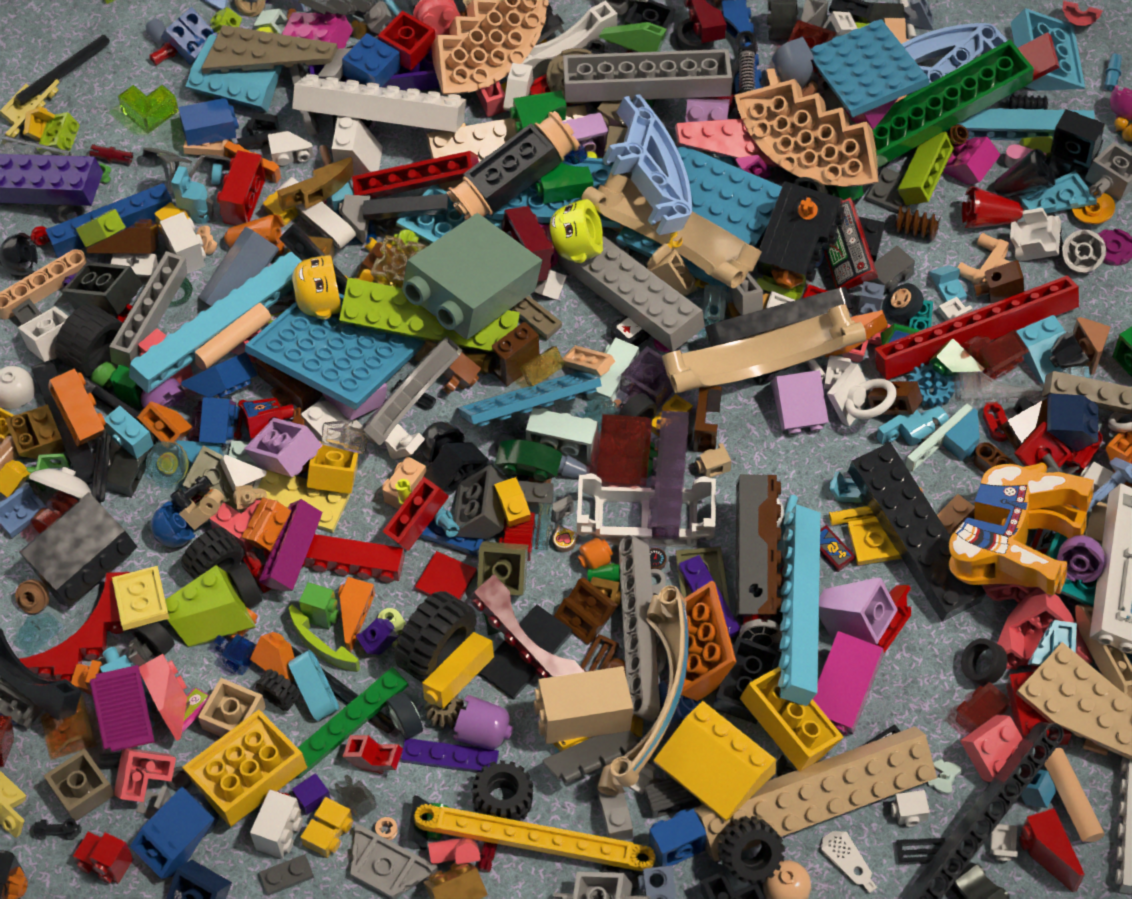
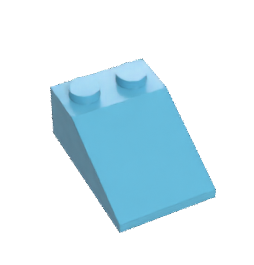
M1054 315L1017 330L1013 342L1014 347L1043 388L1046 375L1052 371L1085 377L1081 366L1061 370L1060 367L1055 368L1049 359L1051 356L1050 351L1059 337L1066 333Z

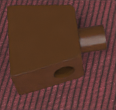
M1015 260L986 270L984 272L985 282L973 285L976 297L988 295L990 303H996L1024 292V276L1019 261Z

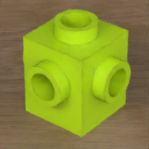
M225 7L211 18L210 27L214 33L219 34L223 25L239 27L242 17L229 7Z

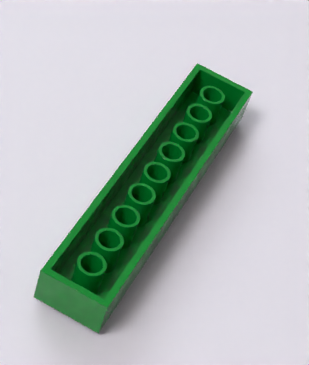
M1010 39L935 80L930 85L897 101L872 130L876 147L877 168L1032 83L1033 66Z

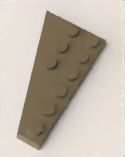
M223 25L201 69L203 74H208L210 70L229 72V69L241 68L242 71L272 69L274 65L293 67V64L305 63L307 66L323 65L332 62L338 46L337 43Z

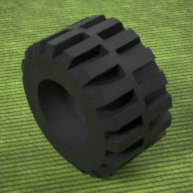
M217 527L206 531L188 546L182 556L181 564L193 580L216 565L228 573V569L240 564L244 556V549L225 528Z
M500 760V764H496L494 761L490 763V767L486 765L482 767L481 772L476 774L473 781L472 803L474 811L479 814L520 821V818L524 820L527 817V813L532 808L533 781L530 780V774L528 772L524 773V768L521 765L516 767L515 762L510 761V764H506L505 760ZM498 788H507L516 795L510 799L500 800L493 797L490 793Z
M742 816L741 821L734 819L732 826L726 825L724 828L726 830L725 834L721 833L719 836L722 843L717 844V849L720 851L718 856L724 867L743 883L748 881L750 884H756L757 880L763 883L766 882V877L772 878L775 876L773 872L780 870L779 862H784L785 858L782 852H785V846L782 844L783 839L778 832L762 818L758 819L756 816H751L750 819L747 816ZM752 840H761V848L758 854L751 859L741 860V852L744 846Z

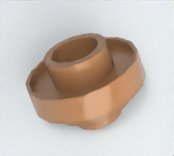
M28 579L18 586L15 598L18 606L24 612L33 614L46 608L49 604L50 595L44 583L36 579Z

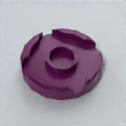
M1114 228V230L1105 229L1098 233L1106 245V256L1103 263L1119 266L1131 261L1132 237L1127 232Z

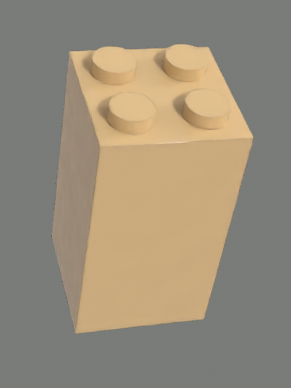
M623 666L539 679L538 689H534V710L536 715L539 714L540 736L544 735L546 744L581 737L630 731L633 704Z

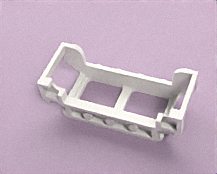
M591 473L579 475L577 534L583 537L589 534L600 540L605 539L608 545L619 546L620 541L625 535H632L653 547H694L697 545L698 539L706 537L707 540H710L715 536L716 479L699 477L693 481L692 489L683 487L669 489L663 487L641 488L639 486L618 487L615 485L602 487V480L597 475ZM582 492L592 496L596 501L595 521L589 519V515H582ZM711 495V518H704L702 523H697V504L701 499ZM607 501L641 503V527L602 526L603 504ZM651 504H688L690 507L689 529L650 528Z

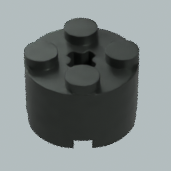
M768 0V11H771V13L767 14V26H771L768 30L769 40L798 38L797 0Z

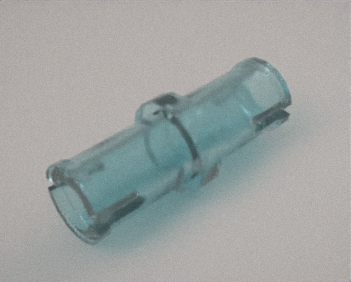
M539 503L538 522L535 523L537 531L534 549L549 550L550 530H553V525H551L553 504Z

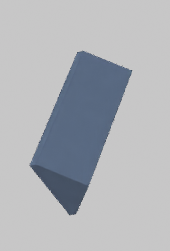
M245 227L199 295V298L213 306L217 300H222L233 289H238L249 278H254L263 268L269 265L279 248L255 231Z

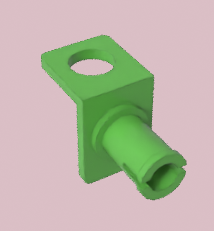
M63 454L39 455L36 467H26V470L33 473L49 468H69L70 463ZM51 460H60L61 463H54ZM34 480L39 489L45 491L46 485Z

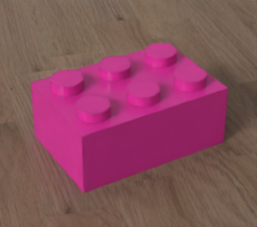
M292 13L282 35L337 43L338 49H343L353 29L345 15L339 13Z

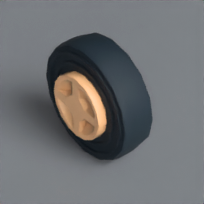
M905 283L897 286L887 298V312L899 321H905L914 317L923 306V293L914 284Z

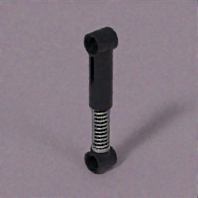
M742 31L736 37V45L740 57V88L737 94L755 90L754 59L758 52L756 37L751 31ZM747 42L751 43L749 46H743ZM737 107V119H742Z

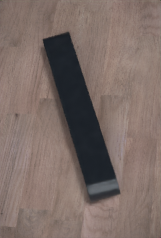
M841 287L716 322L706 326L705 331L710 347L814 318L828 313L829 309L846 304L848 310L853 307L847 288Z
M52 360L32 366L34 378L44 397L45 404H48L73 471H76V477L90 485L94 479L95 459L87 442L79 446L76 445L48 388L49 380L59 376Z

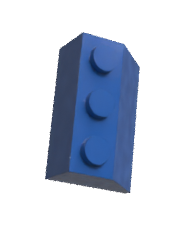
M244 352L182 381L181 384L183 387L211 398L218 394L219 398L251 384L250 379L257 376V373L248 354Z

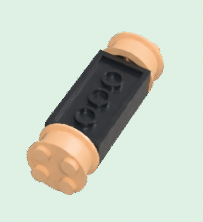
M556 111L553 113L549 112V117L540 124H529L465 172L462 183L454 189L448 188L447 196L455 203L453 206L460 215H465V220L476 213L483 217L487 214L491 216L563 162L565 155L572 150H578L580 144L572 136L574 131L568 123H562V119Z

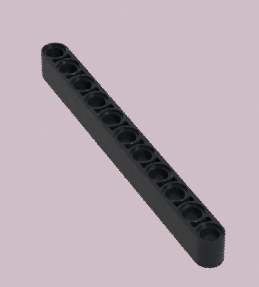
M1039 722L1034 725L902 899L943 898L1060 744L1064 732L1059 724ZM1005 785L1007 786L1006 793L1004 792ZM991 803H992L993 808H992V811L990 812V805H991ZM978 822V829H977V831H976L975 826H976V823ZM964 841V847L961 850V843ZM949 860L950 865H949V867H948V869H947L946 864H947V861ZM935 879V885L932 888V881Z

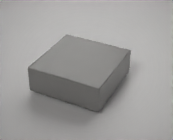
M570 495L550 505L551 517L554 522L574 513V500Z

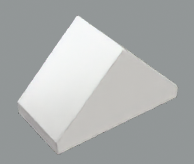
M224 455L220 460L233 491L236 490L235 486L253 483L262 479L267 473L265 470Z

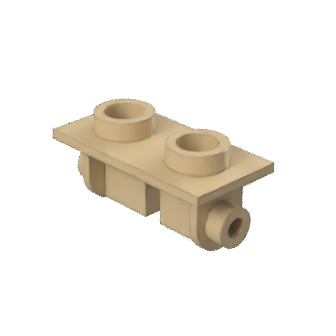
M252 484L235 486L236 491L233 494L237 509L247 508L256 498L260 501L262 498H267V493L264 489H253Z

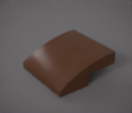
M583 577L577 581L569 597L563 599L554 617L571 628L573 633L585 643L590 644L605 626L618 604Z

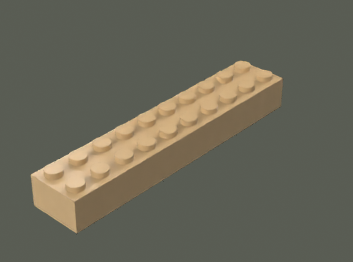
M914 726L812 764L801 772L796 770L767 781L727 822L705 804L693 809L707 833L705 850L714 861L720 860L718 856L720 851L717 849V844L722 843L719 836L721 833L725 834L726 830L724 828L726 825L729 827L733 825L732 821L734 819L741 821L742 816H747L749 819L751 816H756L758 819L762 818L782 837L936 779L937 775L926 734ZM757 839L748 842L742 851L760 845L761 840Z

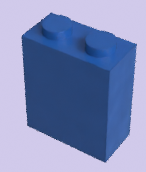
M227 98L178 107L187 146H197L204 143L236 138L235 130L239 129L237 117H235L233 105L229 106Z

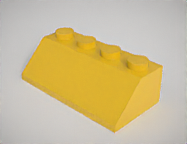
M777 667L750 682L740 699L797 770L801 772L821 759L844 737L813 699L807 706L780 698L781 687L778 686L781 676V668Z

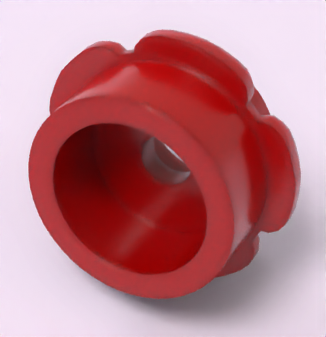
M37 226L32 230L30 238L33 244L45 245L49 242L45 230L47 229L46 227Z

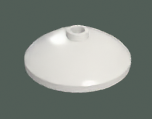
M65 467L61 471L43 469L35 471L29 476L32 480L82 498L88 492L92 495L88 485L80 478L74 476L76 471Z

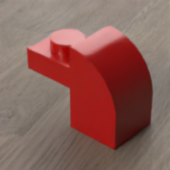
M350 735L343 757L359 769L383 774L384 770L397 769L403 748L398 744H378L369 735Z

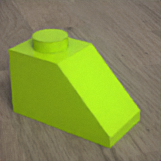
M113 208L75 229L85 247H88L126 227L116 209Z

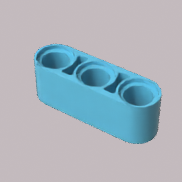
M308 650L290 660L288 663L290 670L312 716L319 721L339 710V704L314 653Z

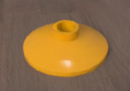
M1103 193L1101 197L1097 198V204L1073 208L1072 211L1074 216L1083 223L1100 224L1113 216L1115 202L1111 196Z

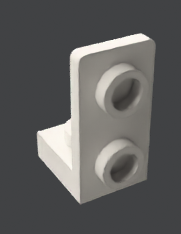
M833 11L817 35L816 42L822 43L838 35H845L854 29H858L850 12Z

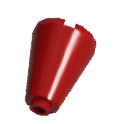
M974 186L969 187L965 195H968L967 202L963 201L961 215L962 224L967 221L965 226L967 229L1011 224V222H1018L1022 218L1023 208L1016 201Z

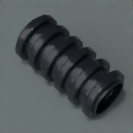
M1012 94L1009 99V109L1048 110L1047 96L1042 98L1040 95H1037V97H1034V95L1030 97L1024 95V97H1021L1019 94L1018 96Z

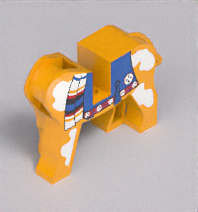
M1044 463L1024 467L1002 464L990 468L983 475L975 499V519L967 518L950 538V571L956 578L967 584H1017L1025 587H1039L1046 594L1053 596L1055 593L1060 594L1067 577V562L1054 560L1026 546L1028 529H1049L1066 536L1068 539L1077 535H1083L1086 529L1087 510L1093 498L1094 480L1061 472L1046 473L1047 466Z

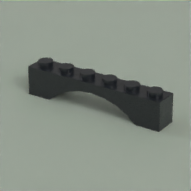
M0 628V676L57 721L75 715L82 691L67 679H47L29 670L14 654L3 630Z

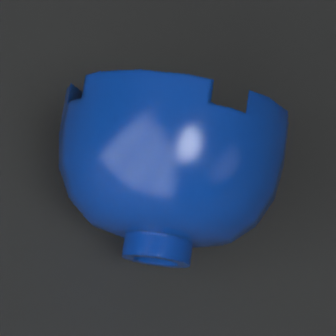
M171 501L166 502L155 511L151 520V529L156 541L167 547L176 548L188 543L196 534L193 533L194 529L179 515L181 510L176 508Z

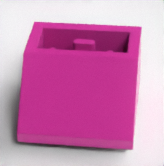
M988 136L974 137L966 140L964 144L954 146L943 172L965 184L980 183L1000 157V153Z

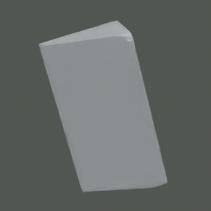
M352 48L338 49L332 62L326 64L321 70L318 79L326 80L327 77H334L340 80L343 76L342 58Z

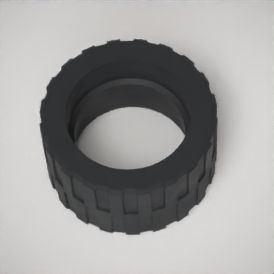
M86 304L79 307L68 316L57 334L55 341L56 357L71 368H75L77 372H81L85 377L90 378L97 367L105 362H111L109 346L123 323L94 304Z

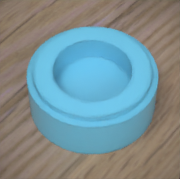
M213 164L212 184L220 185L222 165Z

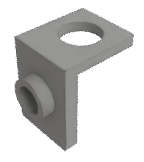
M162 786L159 794L146 790L144 802L139 803L136 812L152 817L171 798L168 787ZM149 798L157 799L154 805L155 810L153 811L145 808V802Z

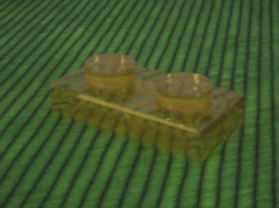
M552 346L519 368L527 385L533 387L564 367L565 363L557 346Z

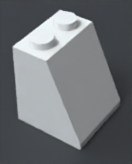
M338 116L332 145L334 162L351 157L354 170L353 176L378 171L383 150L382 145L360 118Z

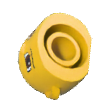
M331 255L313 257L300 262L295 267L292 275L296 302L299 309L308 316L320 319H329L331 315L341 313L340 298Z

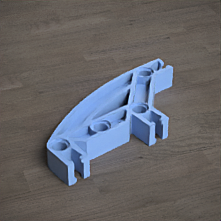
M973 23L927 32L902 43V45L916 63L947 54L933 67L919 66L929 78V82L932 83L931 81L934 82L974 60L979 54L983 55L1008 40L992 24Z
M640 94L635 95L632 102L629 96L624 97L617 110V114L628 127L624 142L609 145L602 161L605 165H610L611 162H614L610 170L613 175L632 172V182L653 208L648 218L649 223L655 225L656 222L661 221L656 230L658 235L683 230L692 213V199L687 172L681 156L668 131Z

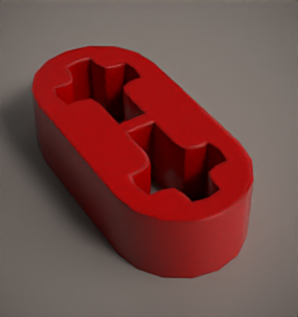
M995 402L986 404L982 415L991 437L998 442L1008 440L1005 433L997 432L998 425L1000 427L1008 420L1002 406ZM990 410H993V412H997L996 419L994 418L993 414H989Z

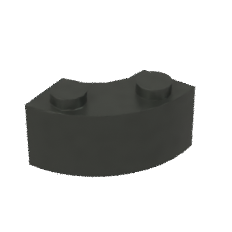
M971 862L968 863L950 887L959 899H1010L1009 894L1004 888L995 885L989 880L984 869L979 864Z

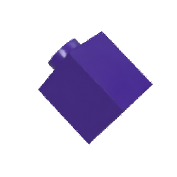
M316 773L292 788L293 796L297 799L299 808L303 809L306 815L319 808L325 797L331 799L329 790Z

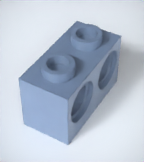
M673 866L643 869L642 876H638L640 891L644 890L645 896H650L651 899H677ZM654 875L660 876L663 880V885L659 888H655L650 884L649 879Z

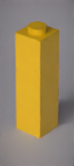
M473 632L422 683L424 700L443 709L494 658L492 640Z

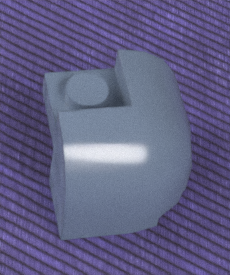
M803 37L785 43L777 49L772 61L777 68L781 82L795 79L801 86V90L812 80L818 84V73H814L811 62L814 60V57Z

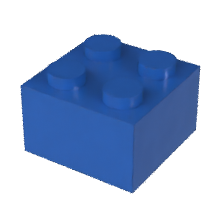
M366 33L342 58L343 75L351 80L358 81L361 85L376 83L379 84V87H383L400 69V52Z
M694 809L689 811L682 810L676 813L672 819L667 821L660 820L649 829V847L654 850L655 859L659 867L674 866L705 851L707 833Z

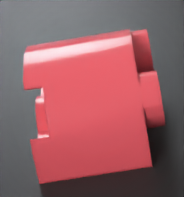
M1063 1L1062 9L1065 17L1069 22L1077 26H1086L1096 22L1104 11L1089 7L1086 11H1081L1077 3Z

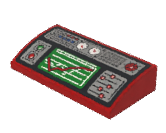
M851 198L842 201V205L845 207L844 214L846 215L843 225L838 226L837 233L839 235L836 245H831L830 251L824 250L836 289L841 287L850 289L862 284L864 281L868 282L878 278L855 204Z

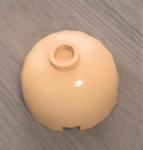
M792 860L780 861V870H775L773 872L775 876L772 878L766 877V882L762 883L766 899H808L811 892V879L807 870L800 863Z

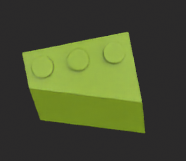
M217 565L165 599L169 619L167 620L188 647L208 643L221 636H231L241 630L256 628L229 574Z

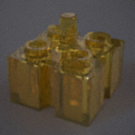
M386 235L380 248L383 254L382 259L376 258L370 272L378 284L393 287L397 284L399 288H402L407 260L426 248L425 244L409 241L408 245H405L401 238Z

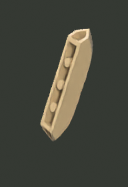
M1077 604V625L1099 670L1109 682L1132 700V665L1128 657L1115 647L1102 645L1097 640L1089 638L1093 607L1086 604Z

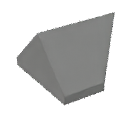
M805 0L799 38L807 37L823 28L827 19L829 1Z

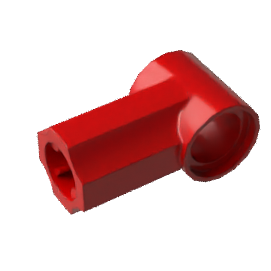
M1098 431V442L1077 452L1073 450L1072 455L1066 461V465L1068 467L1079 466L1075 473H1082L1098 452L1103 439L1102 434Z

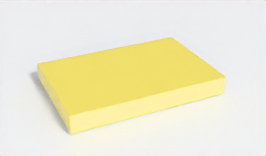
M158 566L112 577L123 631L169 619Z

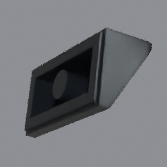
M414 795L412 799L408 846L410 849L427 850V830L417 827L414 816L415 811L420 805H429L430 803L418 795ZM427 813L420 816L425 822H427Z

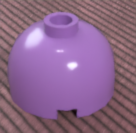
M170 377L149 393L142 390L141 404L145 408L152 401L165 407H173L182 400L186 391L176 379Z
M1077 535L1067 539L1062 544L1057 560L1067 562L1066 578L1075 581V579L1083 580L1082 583H1088L1096 580L1101 575L1105 563L1104 550L1095 539L1085 535Z

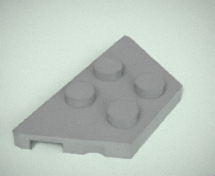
M359 824L355 825L351 878L390 899H395L427 879L432 873L437 872L436 865Z

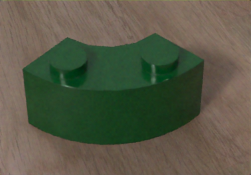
M506 440L500 442L494 465L510 476L526 475L538 481H546L557 477L562 453L554 448L533 441Z

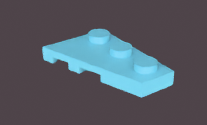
M1073 171L1056 179V184L1050 189L1020 196V203L1025 210L1043 208L1045 213L1095 205L1097 204V198L1090 194L1087 185L1077 172Z

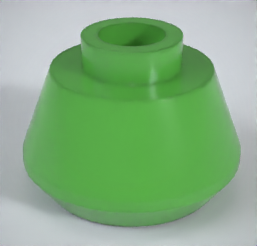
M105 362L93 371L90 379L101 388H108L110 390L114 388L113 384L110 383V376L117 368L114 363Z

